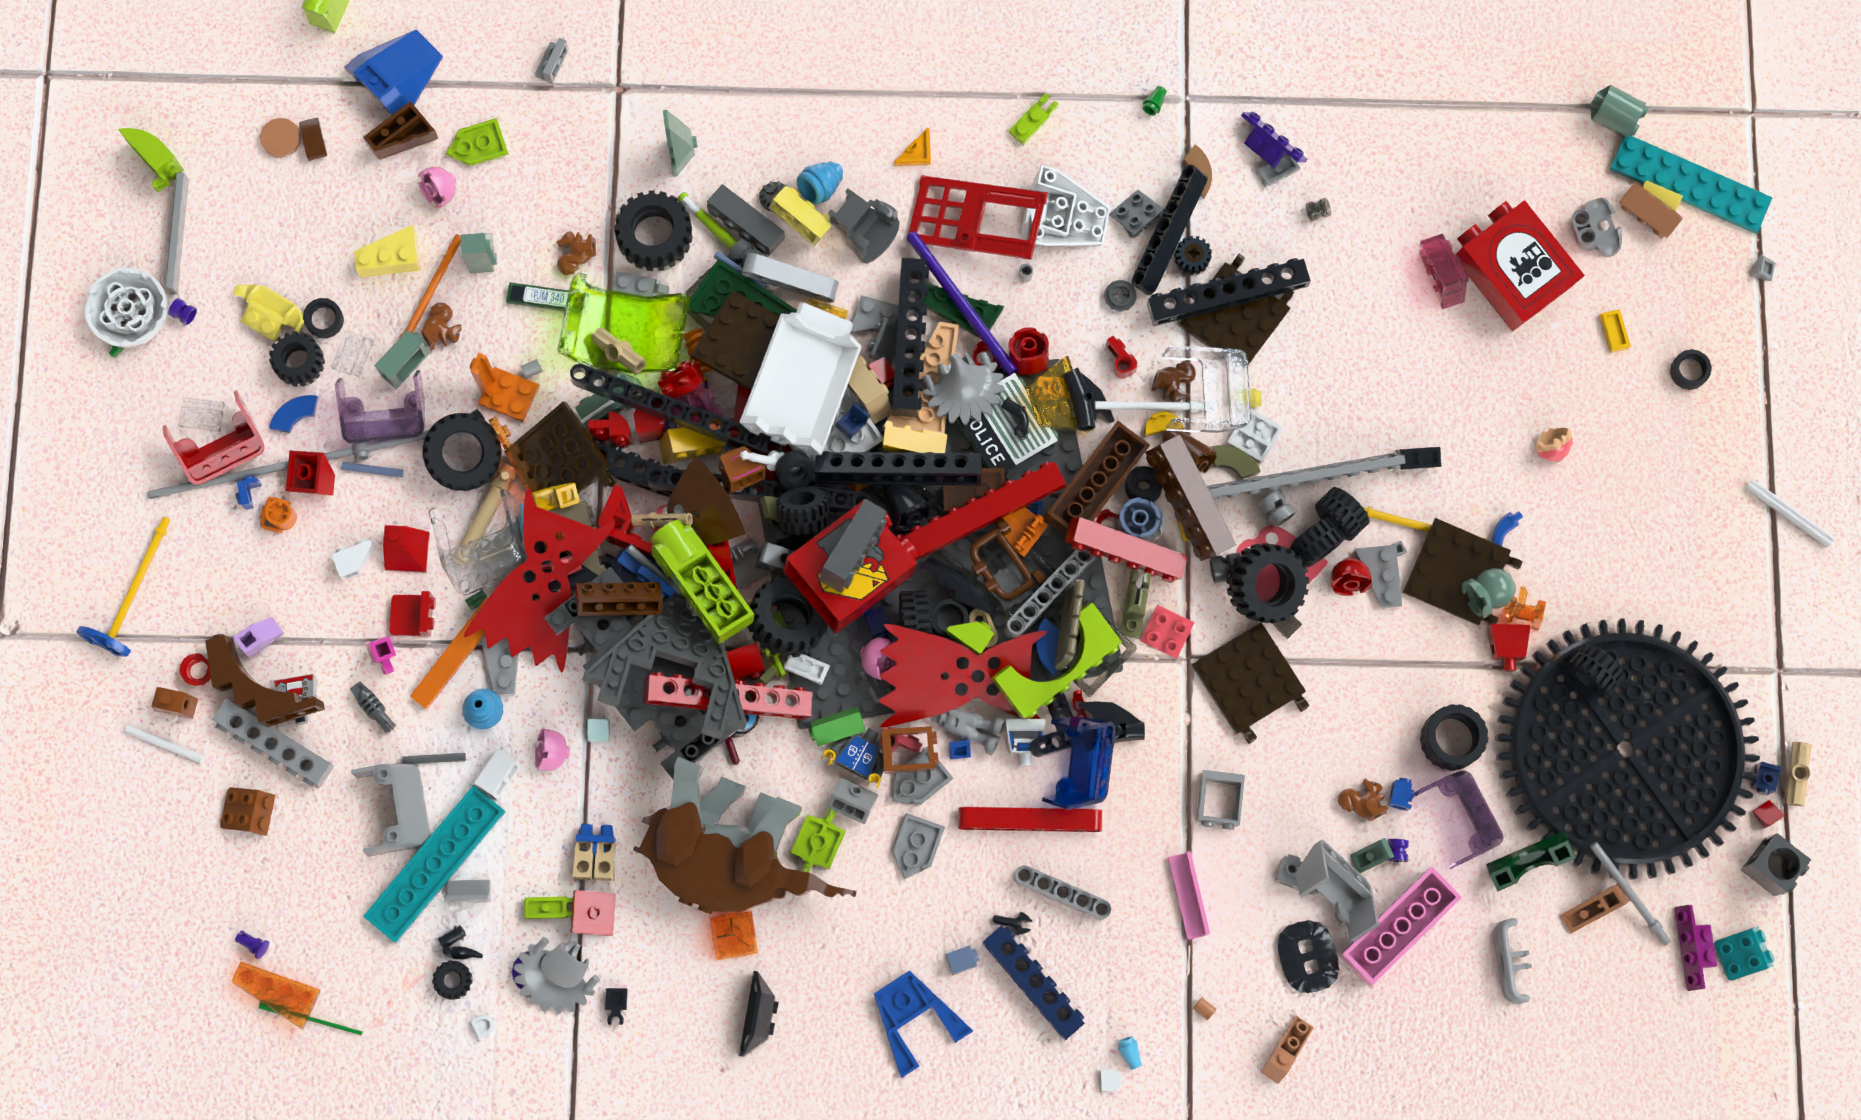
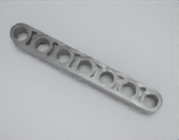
M1075 550L1008 620L1004 629L1006 637L1011 640L1022 636L1097 557L1090 555V551ZM1078 555L1086 556L1087 560H1081ZM1065 569H1071L1074 572V574H1067L1065 572ZM1051 583H1058L1060 589L1053 588ZM1037 597H1044L1047 602L1041 603ZM1024 611L1032 612L1033 617H1027ZM1010 625L1018 626L1020 631H1013Z

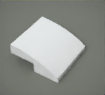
M1248 407L1227 442L1263 462L1284 427Z

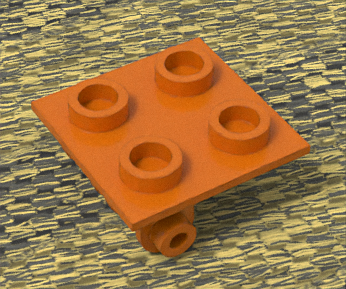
M1025 507L1003 518L1011 528V532L1005 535L1014 550L1023 557H1025L1048 527V524L1043 521L1044 518L1038 514L1036 516Z

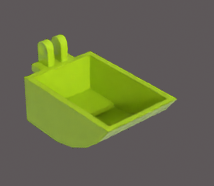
M135 128L118 129L126 142L158 176L151 184L156 192L171 186L170 181L176 179L177 172L182 173L184 171L173 153L156 136Z

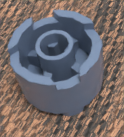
M1139 497L1130 499L1124 504L1118 515V530L1148 541L1153 537L1159 526L1161 518L1159 509L1152 501L1149 502ZM1136 517L1138 520L1142 519V523H1137L1135 521Z

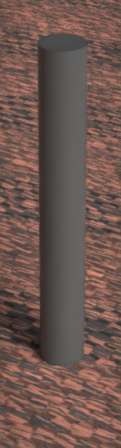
M466 753L402 756L403 764L466 761Z

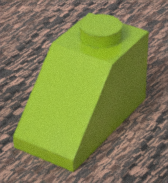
M983 621L981 623L972 622L949 626L944 629L946 634L976 655L982 653L995 634L990 631L992 629L991 626Z

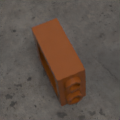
M932 726L881 730L884 774L934 771L935 765H939L938 752H934L933 744H937L936 731L932 732ZM927 734L929 763L892 765L890 736Z

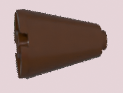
M1177 427L1166 429L1162 434V443L1181 435L1199 472L1203 471L1206 473L1211 468L1217 458L1215 455L1217 452Z

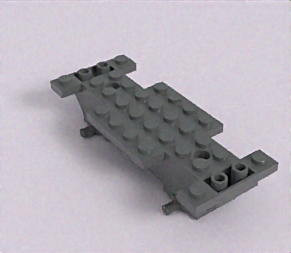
M609 567L590 583L623 582L614 570ZM575 594L544 617L557 635L574 623L585 641L583 645L576 649L577 653L582 656L590 649L597 653L595 657L583 665L585 670L589 669L644 620L642 619L632 627L627 620L634 615L577 616ZM600 622H608L609 627L606 630L598 629ZM655 656L651 670L630 664L618 708H615L634 732L649 720L653 722L661 734V739L652 745L658 753L666 745L675 751L660 763L674 780V766L677 757L697 764L739 729L726 725L720 740L701 734L706 710L643 704L644 679L651 675V673H663L665 677L684 675V679H692L695 671L692 667ZM663 685L664 692L670 694V687ZM684 687V693L689 690L688 687ZM680 717L687 720L686 725L683 727L675 725L676 720Z

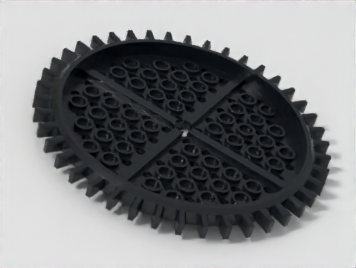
M1620 618L1616 625L1617 633L1609 634L1606 620H1601L1598 622L1600 635L1592 637L1590 628L1585 623L1580 626L1583 640L1576 642L1572 633L1567 630L1562 634L1568 645L1565 649L1561 650L1553 639L1546 643L1548 649L1554 655L1551 659L1547 660L1542 653L1536 651L1532 657L1540 664L1541 668L1535 672L1524 664L1519 670L1530 678L1528 684L1525 686L1519 681L1513 680L1509 685L1521 693L1519 700L1516 701L1510 697H1505L1502 700L1504 705L1514 708L1515 711L1513 717L1500 715L1497 718V722L1511 725L1510 735L1502 733L1495 736V741L1510 743V752L1497 754L1496 760H1511L1513 770L1504 771L1499 777L1506 780L1515 777L1518 786L1517 788L1510 789L1505 795L1507 798L1515 797L1518 794L1522 795L1525 804L1519 806L1514 812L1516 815H1520L1530 809L1536 818L1528 823L1526 829L1531 831L1541 824L1548 831L1541 840L1565 831L1573 850L1577 852L1572 866L1578 867L1583 862L1584 856L1593 859L1591 874H1597L1601 868V861L1590 848V845L1594 842L1600 845L1618 871L1619 865H1628L1629 880L1637 879V865H1646L1649 879L1656 878L1655 863L1661 861L1664 863L1668 875L1676 873L1672 858L1679 856L1683 865L1689 868L1693 866V862L1687 851L1695 848L1701 858H1707L1710 854L1702 844L1706 838H1709L1714 845L1719 847L1724 844V841L1715 833V830L1719 826L1730 833L1737 829L1733 823L1726 819L1729 812L1739 817L1746 814L1743 808L1734 804L1737 796L1748 800L1753 798V793L1740 787L1742 779L1747 781L1758 779L1757 774L1745 772L1744 766L1745 762L1754 763L1760 760L1758 755L1745 754V744H1753L1759 741V738L1753 735L1743 736L1742 726L1751 725L1755 722L1754 717L1739 719L1736 710L1743 708L1749 702L1747 699H1740L1735 703L1732 702L1728 693L1738 688V682H1733L1723 687L1718 680L1719 677L1726 673L1727 667L1723 666L1712 673L1706 665L1712 660L1714 654L1710 652L1704 655L1701 661L1695 658L1692 653L1698 646L1696 640L1691 642L1686 650L1678 647L1677 643L1681 638V632L1676 631L1671 636L1670 642L1661 639L1663 625L1658 624L1654 628L1653 636L1651 637L1643 634L1644 620H1639L1635 625V633H1626L1625 618ZM1584 644L1598 647L1619 664L1625 674V679L1618 686L1621 688L1620 694L1614 690L1608 698L1598 696L1587 690L1573 677L1567 664ZM1624 659L1625 665H1621L1619 660ZM1649 664L1654 666V671L1649 670ZM1677 670H1681L1683 676H1679ZM1633 675L1638 678L1637 682L1632 681ZM1562 676L1564 682H1559L1557 677ZM1661 681L1666 682V688L1661 686ZM1541 687L1547 688L1546 694L1541 692ZM1694 687L1695 693H1691L1689 688ZM1571 692L1576 694V699L1570 697ZM1645 692L1650 694V699L1644 697ZM1599 698H1603L1605 700L1604 705H1601L1599 703ZM1673 698H1677L1679 700L1678 705L1673 703ZM1703 703L1708 706V710L1702 708ZM1554 704H1558V705H1559V707H1560L1559 711H1556V710L1553 708V705H1554ZM1628 704H1632L1634 710H1629ZM1583 709L1588 711V716L1582 714ZM1657 709L1663 712L1662 716L1657 715ZM1537 715L1543 717V722L1537 720ZM1612 715L1617 717V722L1612 721ZM1686 715L1691 716V722H1688L1686 720ZM1715 720L1720 722V727L1715 726ZM1566 721H1570L1572 723L1571 728L1566 726ZM1640 721L1646 722L1645 728L1640 725ZM1596 726L1600 727V733L1595 732ZM1670 726L1675 728V733L1669 731ZM1550 732L1555 734V739L1549 737ZM1624 732H1628V733H1629V735H1630V738H1629V739H1626V738L1624 737V735H1623ZM1698 732H1702L1704 734L1703 739L1698 737ZM1578 738L1584 739V745L1578 743ZM1653 738L1659 740L1658 745L1653 743ZM1621 742H1628L1632 745L1631 756L1623 757L1619 749L1617 750ZM1608 743L1613 745V750L1607 748ZM1682 743L1688 746L1687 750L1682 749ZM1533 744H1537L1539 746L1538 751L1532 748ZM1562 749L1567 750V756L1562 755ZM1637 749L1642 751V756L1636 754ZM1711 749L1716 750V756L1711 754ZM1591 755H1595L1597 757L1596 762H1593L1590 759ZM1665 755H1670V762L1666 761ZM1621 760L1626 763L1625 768L1620 766L1619 762ZM1695 760L1700 762V767L1694 765ZM1545 761L1551 762L1550 768L1545 766ZM1575 766L1580 768V773L1574 772ZM1649 766L1654 767V773L1649 772ZM1529 772L1534 773V779L1528 777ZM1603 772H1607L1609 774L1608 779H1605L1603 777ZM1678 772L1683 773V779L1678 777ZM1708 777L1713 780L1712 784L1707 783ZM1558 778L1563 779V785L1558 784ZM1632 778L1638 779L1637 785L1632 783ZM1587 783L1592 785L1593 789L1591 791L1586 788ZM1662 783L1667 785V790L1661 788ZM1541 789L1547 791V796L1541 795ZM1616 789L1621 790V796L1616 795ZM1691 789L1696 791V796L1691 795ZM1570 795H1574L1576 797L1575 802H1572L1570 800ZM1645 795L1650 796V802L1644 799ZM1600 800H1601V801H1604V803H1605V807H1604V808H1602V807L1599 806V801H1600ZM1675 800L1680 803L1679 808L1674 806ZM1554 806L1559 808L1558 814L1553 812ZM1629 806L1634 808V813L1628 812ZM1704 806L1708 807V813L1703 812ZM1583 812L1588 814V819L1582 817ZM1658 812L1663 814V819L1657 817ZM1612 818H1616V819H1617V821H1618L1617 825H1613V824H1612V822H1611V819H1612ZM1687 818H1691V819H1692V824H1691V825L1687 824V822H1686V819H1687ZM1642 823L1646 825V831L1640 828ZM1566 824H1570L1572 826L1571 831L1566 830ZM1596 829L1600 830V837L1595 835ZM1671 829L1675 830V836L1670 835ZM1625 835L1630 837L1629 842L1624 841ZM1654 841H1657L1659 843L1658 848H1655L1653 846Z

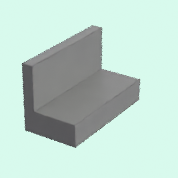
M491 880L447 881L445 901L448 903L491 901Z

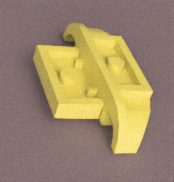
M256 284L236 285L233 294L246 299V302L249 303L242 316V323L272 341H277L284 325H289L300 333L304 320L301 311L297 307L298 305L266 286Z

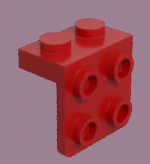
M421 591V595L392 596L389 629L392 636L431 637L432 630L435 627V619L432 618L433 610L436 608V598L430 591Z

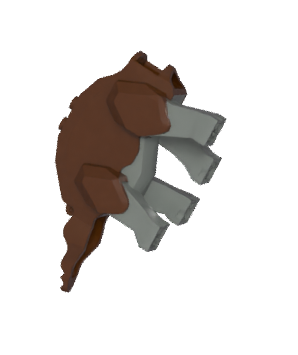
M677 757L674 766L672 799L669 809L662 808L653 815L643 817L641 822L649 825V828L640 847L634 846L633 851L644 855L650 860L658 880L675 896L679 897L678 902L691 907L695 903L699 905L698 910L708 914H712V911L742 912L770 903L774 899H784L787 891L796 896H804L811 891H817L830 898L838 894L842 897L847 894L856 897L857 893L855 890L829 885L812 873L785 868L777 856L780 841L787 824L800 816L802 811L800 805L760 792L747 828L741 825H716L729 806L744 795L747 787L721 776L718 785L701 800L699 780L704 768L680 757Z

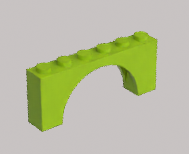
M1093 602L1087 603L1081 608L1078 627L1080 634L1079 652L1072 666L1063 675L1050 681L1036 682L1021 676L1012 666H1006L991 678L1020 718H1032L1038 713L1037 709L1041 705L1047 706L1054 700V695L1058 692L1062 694L1071 687L1069 684L1076 679L1078 681L1087 674L1086 670L1091 666L1092 668L1097 667L1103 662L1102 658L1108 654L1110 656L1119 649L1118 645L1122 641Z

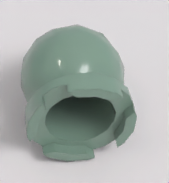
M1497 568L1485 570L1478 576L1477 580L1469 579L1463 582L1461 586L1462 593L1467 592L1470 599L1467 603L1468 606L1478 617L1483 615V618L1491 615L1493 609L1507 606L1516 593V585L1512 576L1505 570Z

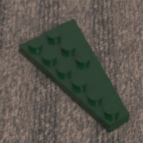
M719 259L684 306V310L715 318L733 290L778 316L797 312V309Z

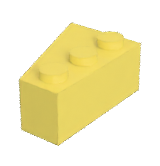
M413 225L354 251L356 271L360 278L421 270L417 232Z

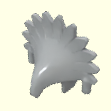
M965 352V357L963 358L958 353L951 355V364L942 366L941 362L938 363L939 382L934 385L930 375L923 377L927 387L924 390V394L933 397L929 401L928 406L931 408L939 407L938 417L949 413V423L951 424L959 417L963 425L968 424L970 417L979 423L981 422V412L992 415L993 411L990 405L1001 404V400L996 394L1005 391L1003 386L997 384L1003 379V374L993 373L997 368V363H991L987 352L979 355L983 366H977L967 352Z
M542 937L536 945L529 944L528 950L530 954H519V959L523 963L515 964L514 970L520 973V975L515 977L514 982L524 985L519 992L520 995H531L530 1005L541 1001V1008L544 1012L551 1006H553L557 1014L561 1013L563 1006L574 1012L576 1008L575 1002L585 1006L587 1004L585 995H594L595 990L593 988L600 981V978L597 975H593L587 983L583 979L589 965V959H586L583 963L576 960V955L580 948L577 942L573 940L563 948L565 945V941H563L553 950L547 951L543 949L549 944V940L546 937Z

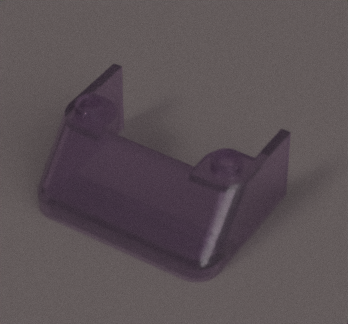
M417 370L413 376L415 391L406 394L404 398L405 408L365 412L363 402L359 398L346 397L344 380L339 378L334 385L343 439L348 443L354 444L419 437L425 429V397L421 370Z
M1465 770L1458 771L1414 792L1413 798L1438 787L1440 792L1446 797L1458 795L1477 833L1470 837L1468 842L1473 854L1449 865L1450 870L1498 847L1503 842V833L1470 772Z

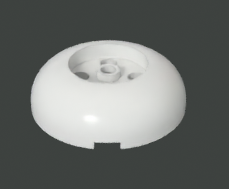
M131 268L112 270L101 276L88 292L89 295L84 308L86 321L93 333L110 345L117 347L142 345L155 337L165 323L168 313V301L165 291L151 274L143 270ZM131 294L137 295L136 300L131 301L129 299V296ZM117 304L118 311L113 312V306ZM141 310H146L144 315H139ZM123 321H129L125 327L121 326Z

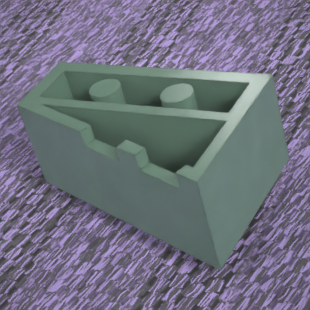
M493 233L461 234V254L470 273L494 272V265L498 264V260L493 246Z
M618 374L615 376L623 380L629 381L631 383L637 384L639 386H642L641 382L636 377L626 374ZM615 387L613 389V392L619 394L623 392L624 389L621 387ZM593 394L591 397L587 396L580 400V404L575 409L580 418L583 419L610 399ZM635 394L632 398L633 400L638 401L641 398H643V396L640 394ZM614 402L589 420H609V412L619 413L624 408L627 410L632 408ZM587 420L586 422H584L586 428H588V420Z

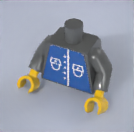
M868 728L863 738L855 734L852 737L843 738L830 749L824 751L821 760L824 757L829 758L828 765H831L834 761V764L867 780L868 786L871 782L877 784L876 789L880 786L884 764L880 747L874 744L879 735L876 731Z

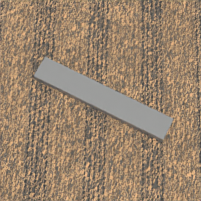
M179 172L176 174L165 288L170 294H178L189 186L188 177L185 173Z

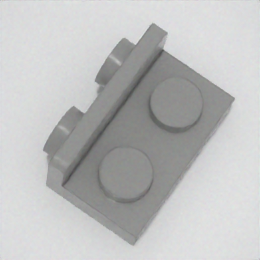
M559 38L557 43H549L535 72L536 78L553 84L569 51L566 40Z

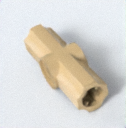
M602 327L597 328L592 334L590 340L605 352L609 361H618L635 375L640 374L645 368L647 362L642 356L632 350L628 341H620Z
M1792 742L1789 768L1786 771L1787 787L1785 804L1790 806L1803 807L1805 805L1807 780L1811 775L1809 769L1811 744ZM1795 769L1801 772V779L1795 776Z

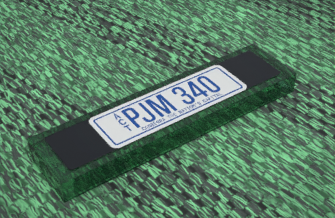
M509 282L506 303L587 314L590 295L584 292Z

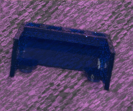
M1074 716L1051 720V724L1062 727L1065 736L1072 738L1068 776L1061 778L1057 782L1055 795L1042 797V801L1067 810L1102 803L1106 799L1109 790L1116 732L1115 724L1107 720Z

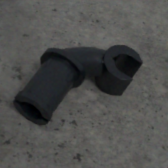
M1007 397L1001 408L1015 416V419L1019 421V425L1014 429V435L1016 436L1018 431L1023 430L1024 434L1021 440H1025L1029 435V418L1026 406L1022 407Z

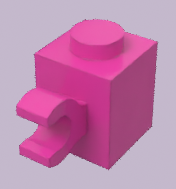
M389 636L365 644L372 664L380 662L384 675L394 672L389 658L396 656Z

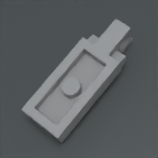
M616 271L612 292L652 300L653 298L657 299L658 295L668 297L670 289L669 286L660 284L661 281L655 278Z

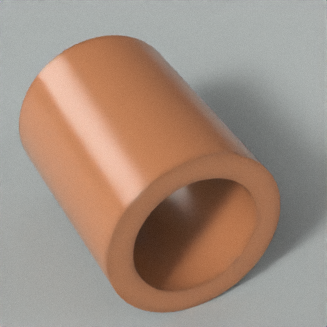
M1203 997L1193 1007L1206 1020H1209L1217 1010Z

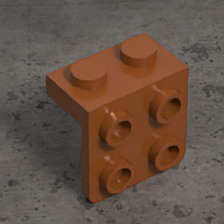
M228 788L220 828L267 836L276 795L256 789Z

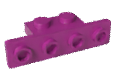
M1692 905L1675 907L1674 911L1687 991L1705 989L1703 968L1717 967L1711 924L1696 925Z

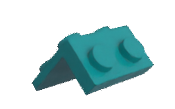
M1759 926L1714 942L1728 980L1733 981L1774 966V955L1770 949H1767L1765 944L1767 941L1766 935L1762 929H1759Z

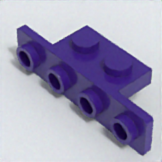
M1251 111L1241 114L1246 121L1254 126L1244 144L1270 166L1276 167L1285 153L1298 163H1306L1308 158L1304 156V152L1300 148L1290 145L1289 139L1285 136L1278 135L1272 125L1262 122L1260 120L1261 117L1257 113Z

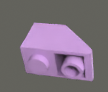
M270 617L248 626L233 638L242 651L249 658H252L285 633L274 618Z

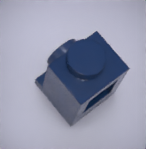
M1766 762L1756 764L1754 774L1758 775V779L1752 781L1751 789L1757 790L1758 794L1767 796L1776 792L1782 767ZM1765 776L1770 777L1769 782L1765 780Z

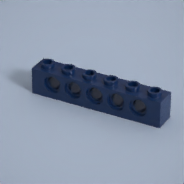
M1001 925L982 944L1060 1037L1066 1041L1085 1024L1083 1021L1085 1017L1077 1008L1075 1010L1072 1009L1069 1005L1071 1001L1064 992L1060 994L1056 990L1057 984L1050 976L1045 977L1041 972L1043 967L1036 959L1032 961L1028 957L1029 951L1022 943L1017 944L1013 939L1015 934L1009 927L1004 928ZM1007 943L1013 947L1012 954L1005 955L1001 951L1003 944ZM1017 960H1024L1027 964L1026 970L1018 971L1015 967V962ZM1037 976L1041 981L1040 986L1037 988L1030 986L1029 978ZM1050 992L1054 995V1002L1052 1004H1047L1043 1001L1044 993ZM1059 1009H1065L1068 1012L1067 1020L1062 1021L1058 1019L1057 1011Z

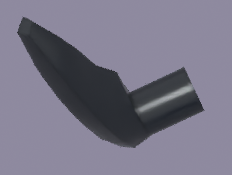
M467 947L443 948V954L454 959L483 958L482 953Z

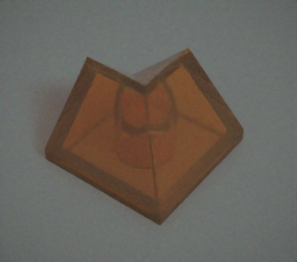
M752 911L728 913L710 918L712 940L717 961L759 954Z

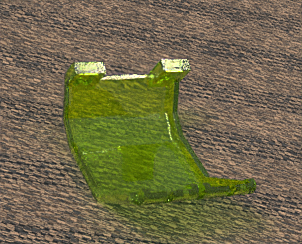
M578 273L572 278L557 351L559 354L572 362L584 364L592 368L634 374L618 361H609L605 352L592 343V340H590L592 334L597 328L602 327L620 341H628L632 350L645 359L647 363L640 374L675 371L678 367L679 351L681 350L684 335L682 332L685 330L686 312H688L690 297L687 294L675 293L642 296L592 286L586 282L587 274Z

